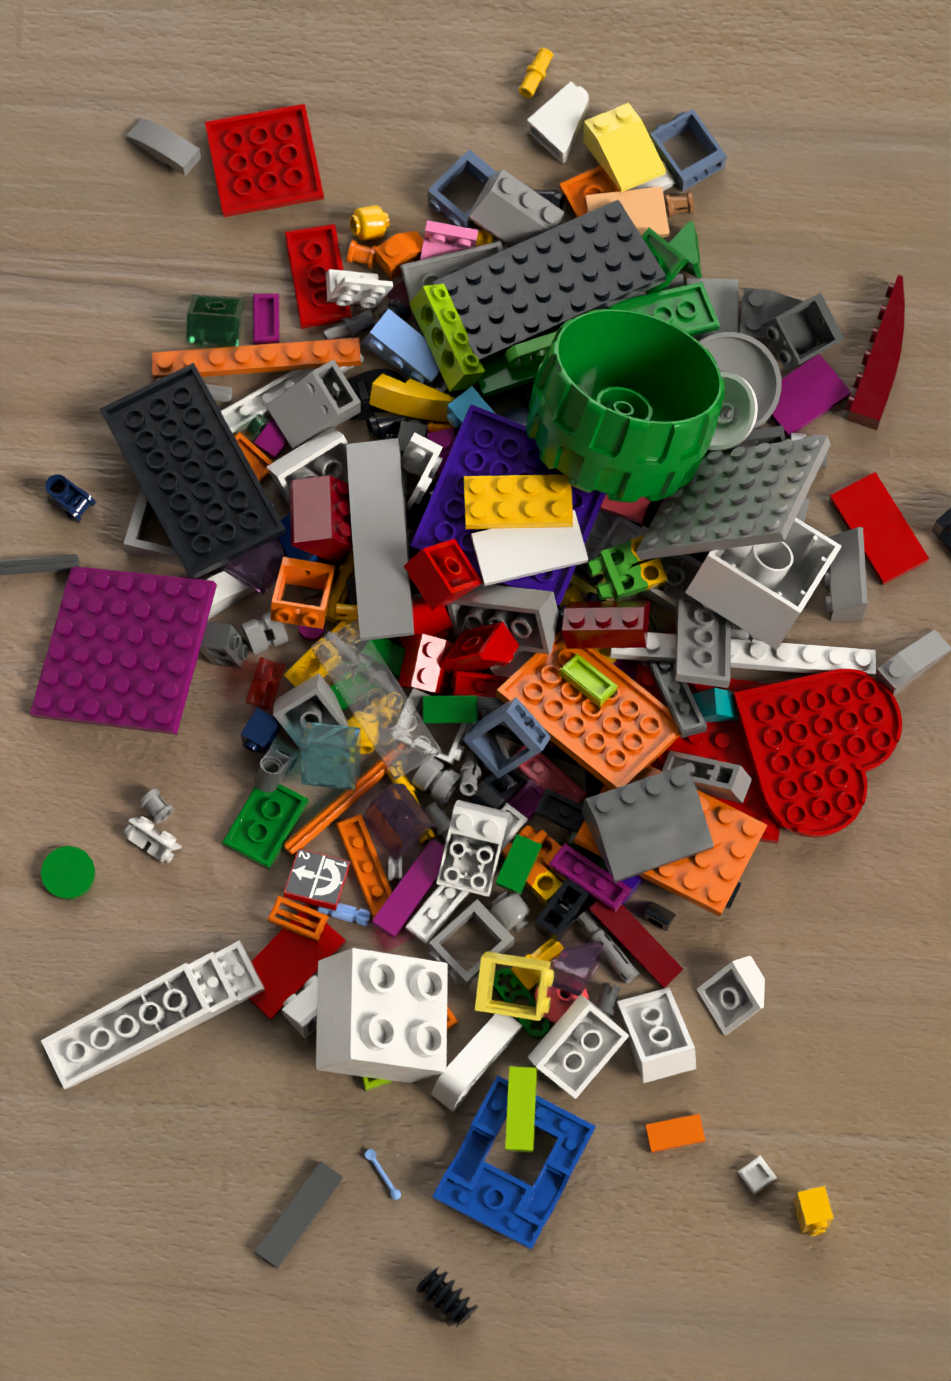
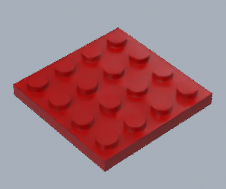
M305 104L205 122L223 218L324 199Z

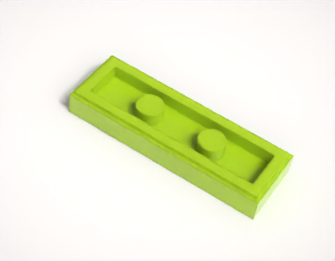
M509 1066L505 1151L533 1152L537 1068Z

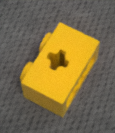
M825 1186L797 1192L793 1204L801 1234L809 1232V1236H817L825 1233V1229L829 1228L834 1219Z

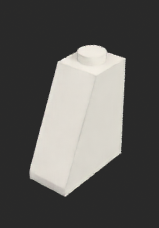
M570 82L527 120V132L561 164L566 162L588 111L589 96L581 86L577 87L574 83Z

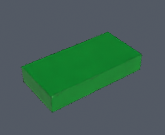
M423 696V723H478V696Z
M517 834L495 885L521 895L541 851L542 844Z

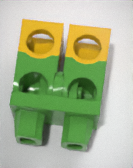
M644 535L602 550L598 557L587 562L586 566L591 577L604 573L606 582L596 585V592L600 600L614 598V601L645 590L665 586L668 578L660 558L640 560L636 553Z

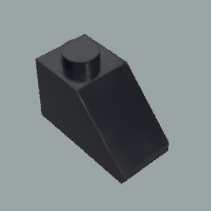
M511 770L499 779L495 774H492L481 782L477 791H475V794L472 795L468 802L501 810L527 781L514 770Z

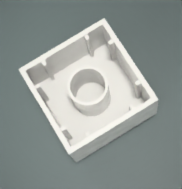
M795 518L785 541L710 551L685 593L699 601L706 609L720 614L744 629L754 639L761 640L777 650L842 546L798 518Z
M355 948L319 960L316 1070L413 1083L445 1073L448 963Z

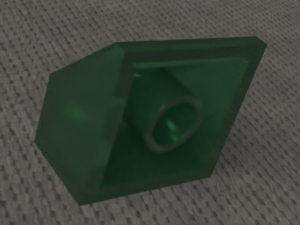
M193 294L187 312L186 342L193 343L196 346H206L208 344L219 345L220 347L238 346L241 338L245 298Z

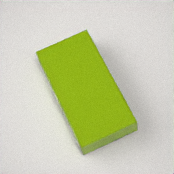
M579 654L574 655L559 670L560 676L599 707L616 692L618 687Z

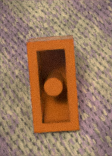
M417 231L395 234L375 248V261L392 280L402 273L401 265L420 260L424 239Z

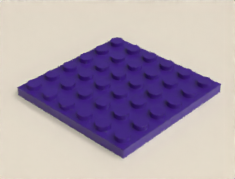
M470 404L410 549L420 552L423 548L455 538L478 576L481 577L471 534L489 529H465L464 476L561 475L563 473L557 468L549 469L539 459L540 449L534 438L528 439L525 425ZM571 485L572 509L576 512L585 545L606 493L596 490L587 493ZM577 565L497 584L554 592L557 607H560Z

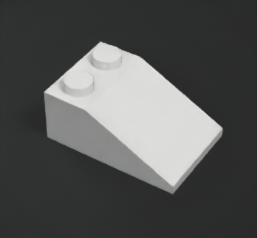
M669 987L617 1001L625 1031L629 1035L628 1041L643 1083L696 1069L695 1047Z

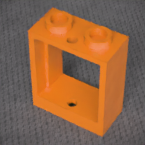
M283 557L271 602L270 620L323 629L334 586L335 565ZM286 584L324 590L320 607L282 601Z

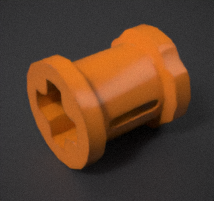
M352 240L347 254V262L362 263L372 269L375 263V248L377 246L371 248L357 244V241Z

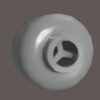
M506 891L491 903L492 909L490 913L507 931L513 929L517 933L528 924L526 918L530 915L531 911L519 894H510Z

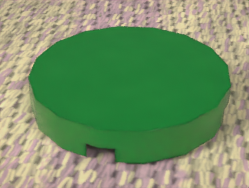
M64 846L57 848L49 853L42 863L41 877L43 885L51 895L58 899L70 901L89 892L95 881L96 871L93 860L87 852L78 847Z

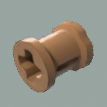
M687 191L685 195L672 197L669 194L665 195V207L668 218L673 217V214L685 212L694 214V202L691 191Z

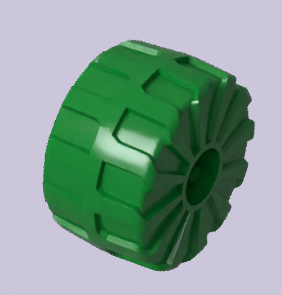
M598 309L588 311L566 321L555 334L534 380L528 406L530 411L526 423L528 439L534 438L540 449L539 459L549 469L557 468L568 477L570 485L584 492L590 493L596 490L606 493L610 500L627 503L636 502L639 500V497H645L649 501L665 499L674 495L679 487L686 486L691 482L710 446L725 396L724 379L721 377L717 362L711 353L678 326L646 313L632 310Z

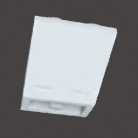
M457 800L453 809L436 884L489 897L510 812Z

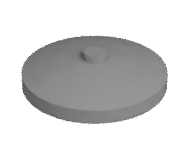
M721 332L700 340L699 343L716 360L720 372L736 374L750 384L756 395L758 406L757 419L753 430L761 427L773 414L781 395L782 381L780 369L772 353L760 341L737 332ZM731 410L728 412V418L731 417Z

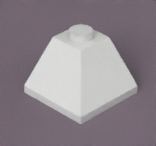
M750 955L732 961L697 988L698 993L724 1035H728L764 1007L765 978Z

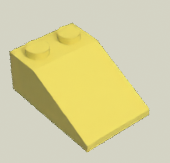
M629 103L584 121L583 143L621 192L666 174V169L642 120Z

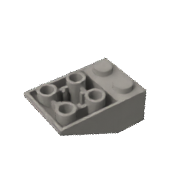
M332 360L310 372L268 404L266 408L292 450L331 426L335 427L361 412V402L335 360Z

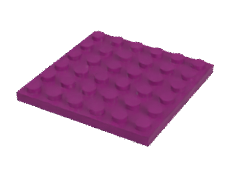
M78 566L71 568L30 714L35 718L177 735L217 584L211 580Z

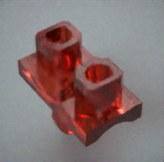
M260 657L246 703L272 710L286 664Z

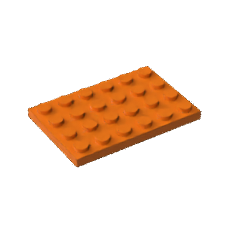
M562 629L554 637L553 648L550 654L536 653L502 684L495 694L505 704L517 697L551 736L550 740L611 790L632 783L680 736L671 714L664 704L594 648L567 649ZM576 654H579L618 686L616 692L600 707L559 675V670Z
M649 766L633 782L662 773V771ZM604 784L599 794L611 789ZM697 790L714 848L647 871L638 876L720 917L767 825ZM584 821L574 839V843L601 856L587 823Z

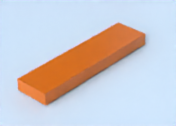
M359 814L336 823L371 916L374 919L392 894V890L363 817Z

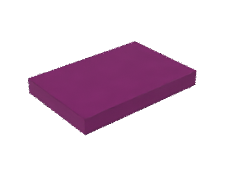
M819 353L781 379V395L771 418L778 426H783L784 434L787 438H790L791 433L799 432L848 398L851 392Z

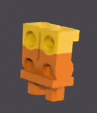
M527 825L519 835L542 844V848L525 886L546 906L566 880V878L549 868V863L562 846L549 837L543 829L538 832L533 827ZM509 843L501 851V856L504 860H506L512 843Z

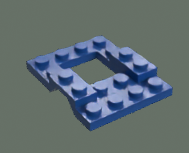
M497 1075L471 1123L459 1151L446 1170L432 1199L532 1251L596 1126L536 1095L534 1127L558 1140L532 1187L485 1162L507 1119L509 1081Z

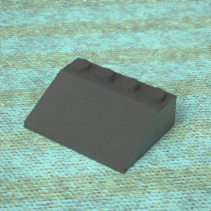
M686 765L587 798L581 811L614 883L714 848L696 786Z

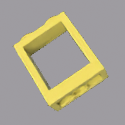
M486 951L481 956L475 1010L540 1021L544 1013L548 1014L551 998L547 997L548 986H552L554 979V970H550L551 962ZM496 964L540 971L536 1007L491 1000Z

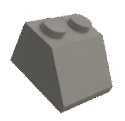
M319 673L275 700L273 715L304 754L348 728L347 720L335 693Z

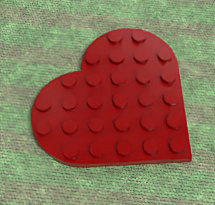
M837 669L734 692L732 695L764 805L776 822L794 834L804 837L821 838L834 835L849 826L860 813L866 800L868 786L866 772L882 765L892 755L900 740L902 715L898 702L883 682H878L866 675V672L856 669Z

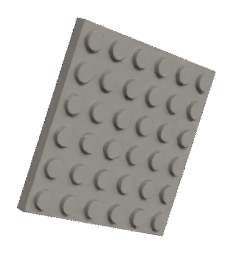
M810 436L799 440L788 439L779 443H762L751 447L740 446L731 450H717L706 453L691 482L686 486L679 487L674 495L663 499L636 551L639 559L645 560L785 541L831 445L828 436Z

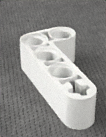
M495 1014L449 1064L446 1072L440 1075L431 1095L454 1112L464 1101L472 1085L514 1040L523 1025L511 1016Z

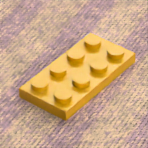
M564 474L464 476L465 529L573 527L572 488L568 483V477Z

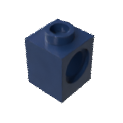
M256 708L241 733L243 746L253 753L259 751L266 754L281 730V724L274 716Z

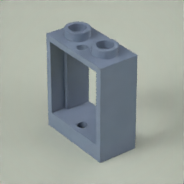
M694 109L687 113L681 112L677 114L671 122L666 125L660 124L656 126L650 133L651 141L661 161L665 162L682 192L725 168L726 154ZM690 128L709 156L681 171L662 144Z
M469 149L428 189L429 206L435 212H441L445 215L450 225L471 228L475 224L467 218L472 208L465 214L441 193L464 170H467L483 185H486L490 176L496 173L492 167Z
M515 697L479 720L478 723H474L463 740L499 779L542 752L551 736L518 698ZM503 721L527 747L509 759L505 757L485 734Z

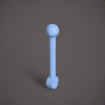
M372 1149L367 1150L365 1158L373 1163L389 1188L391 1198L394 1200L399 1199L401 1192L395 1189L376 1159L375 1151Z

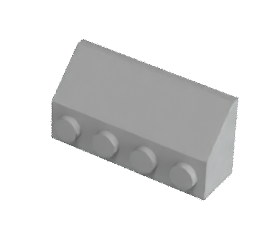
M482 583L477 588L447 605L456 641L465 630L503 621L519 644L517 650L550 654L552 652L559 615L554 592L500 585L484 586Z

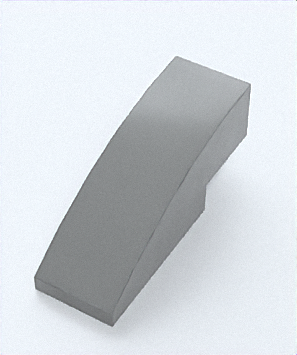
M142 118L126 136L127 139L164 166L170 165L183 176H186L201 159L199 148L171 130L145 118Z

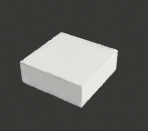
M761 1156L738 1171V1175L753 1195H756L777 1179Z

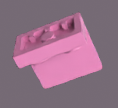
M427 221L420 260L475 247L478 230Z

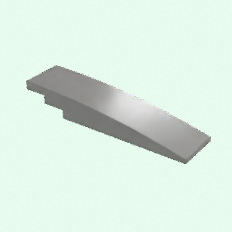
M399 438L346 444L360 640L366 641L414 635L411 579L404 568V565L410 559Z

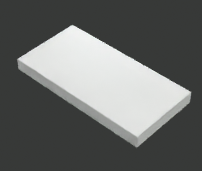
M573 510V527L489 529L471 534L484 586L588 562L575 510Z

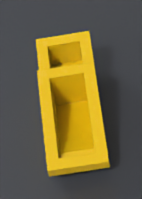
M382 373L372 383L369 404L403 416L433 421H448L446 417L448 415L447 406L456 398L411 378L406 383H403Z

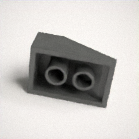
M744 287L739 333L751 336L765 345L769 351H775L771 341L766 336L762 324L799 304L802 300L771 290ZM803 310L781 321L798 354H802L816 346L817 336Z

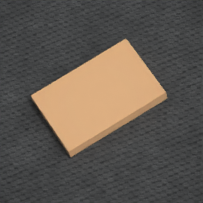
M662 187L586 195L587 213L619 199L641 236L650 227L662 238L669 237L670 232Z

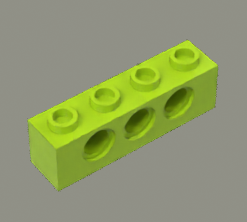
M445 285L423 286L410 301L409 305L449 391L469 389L485 373V370L469 345L468 334Z

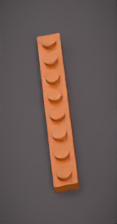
M346 338L153 352L152 376L154 380H157L192 363L195 364L201 377L317 369L332 360H335L339 367L361 366L360 339Z

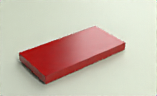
M330 224L284 232L301 329L341 323L344 318H352L350 305L339 306L336 303L327 302V271L329 269L344 271L336 225Z
M876 472L830 495L829 499L848 530L863 527L865 557L882 585L929 561L928 555Z
M301 912L296 914L314 923L319 924L320 920ZM290 920L289 922L313 933H315L316 931L295 921ZM325 923L318 942L282 929L251 961L265 990L248 998V1000L269 1020H272L285 1007L283 1003L291 995L297 994L304 984L318 972V961L335 955L346 943V940L328 923Z

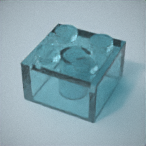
M307 722L301 740L302 784L355 790L361 771V728Z

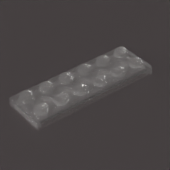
M358 619L312 645L313 652L394 780L441 754L438 744L372 641L360 640Z

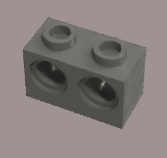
M207 621L200 651L212 665L242 669L243 662L249 654V646L231 624Z

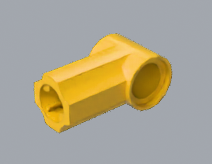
M551 938L533 954L526 955L525 958L550 961L551 970L567 954L559 941ZM515 966L511 968V971L528 991L539 983V970Z

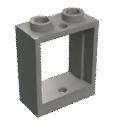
M478 899L429 942V949L431 950L429 955L437 962L448 963L449 977L457 985L462 983L466 988L479 977L481 960L466 972L441 946L471 917H474L498 943L490 952L504 954L514 945L515 938Z

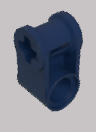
M52 475L46 481L45 488L49 501L76 523L81 521V516L90 506L96 504L95 500L86 491L78 488L63 475ZM55 486H62L65 488L64 491L59 494L53 493L51 491Z

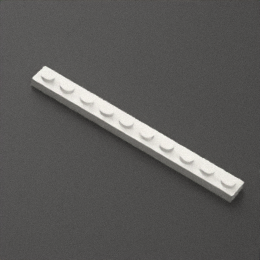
M648 632L647 648H610V658L641 661L654 660L655 662L666 660L671 663V661H675L676 634ZM731 639V668L818 674L837 669H856L866 672V675L874 678L876 675V651L781 643L776 650L763 641Z

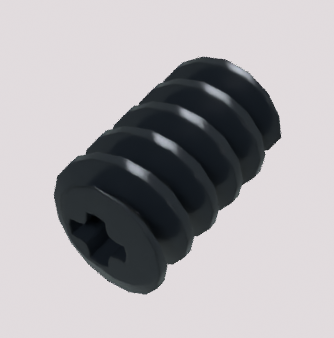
M438 1266L418 1284L416 1291L418 1293L427 1291L424 1300L428 1302L434 1299L431 1308L436 1310L442 1307L439 1317L445 1318L449 1316L446 1325L451 1327L457 1324V1328L477 1310L478 1306L474 1305L468 1308L467 1304L470 1297L460 1299L459 1297L463 1289L459 1288L453 1291L452 1287L456 1281L453 1279L445 1282L444 1280L448 1272L445 1271L438 1274L437 1271L440 1267Z

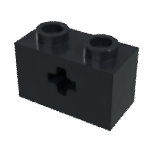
M566 878L536 918V930L549 939L553 938L560 942L576 918H578L590 902L589 892Z

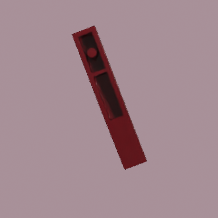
M901 275L897 276L895 283H889L885 297L889 298L887 306H881L877 318L881 320L880 327H874L869 342L874 343L871 351H865L861 365L865 366L863 374L858 372L853 386L857 388L855 397L850 395L845 408L846 411H849L847 421L874 430L878 429L894 383L902 350L905 298L903 276Z

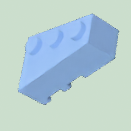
M390 309L384 313L360 343L408 375L411 379L428 386L440 371L425 337Z

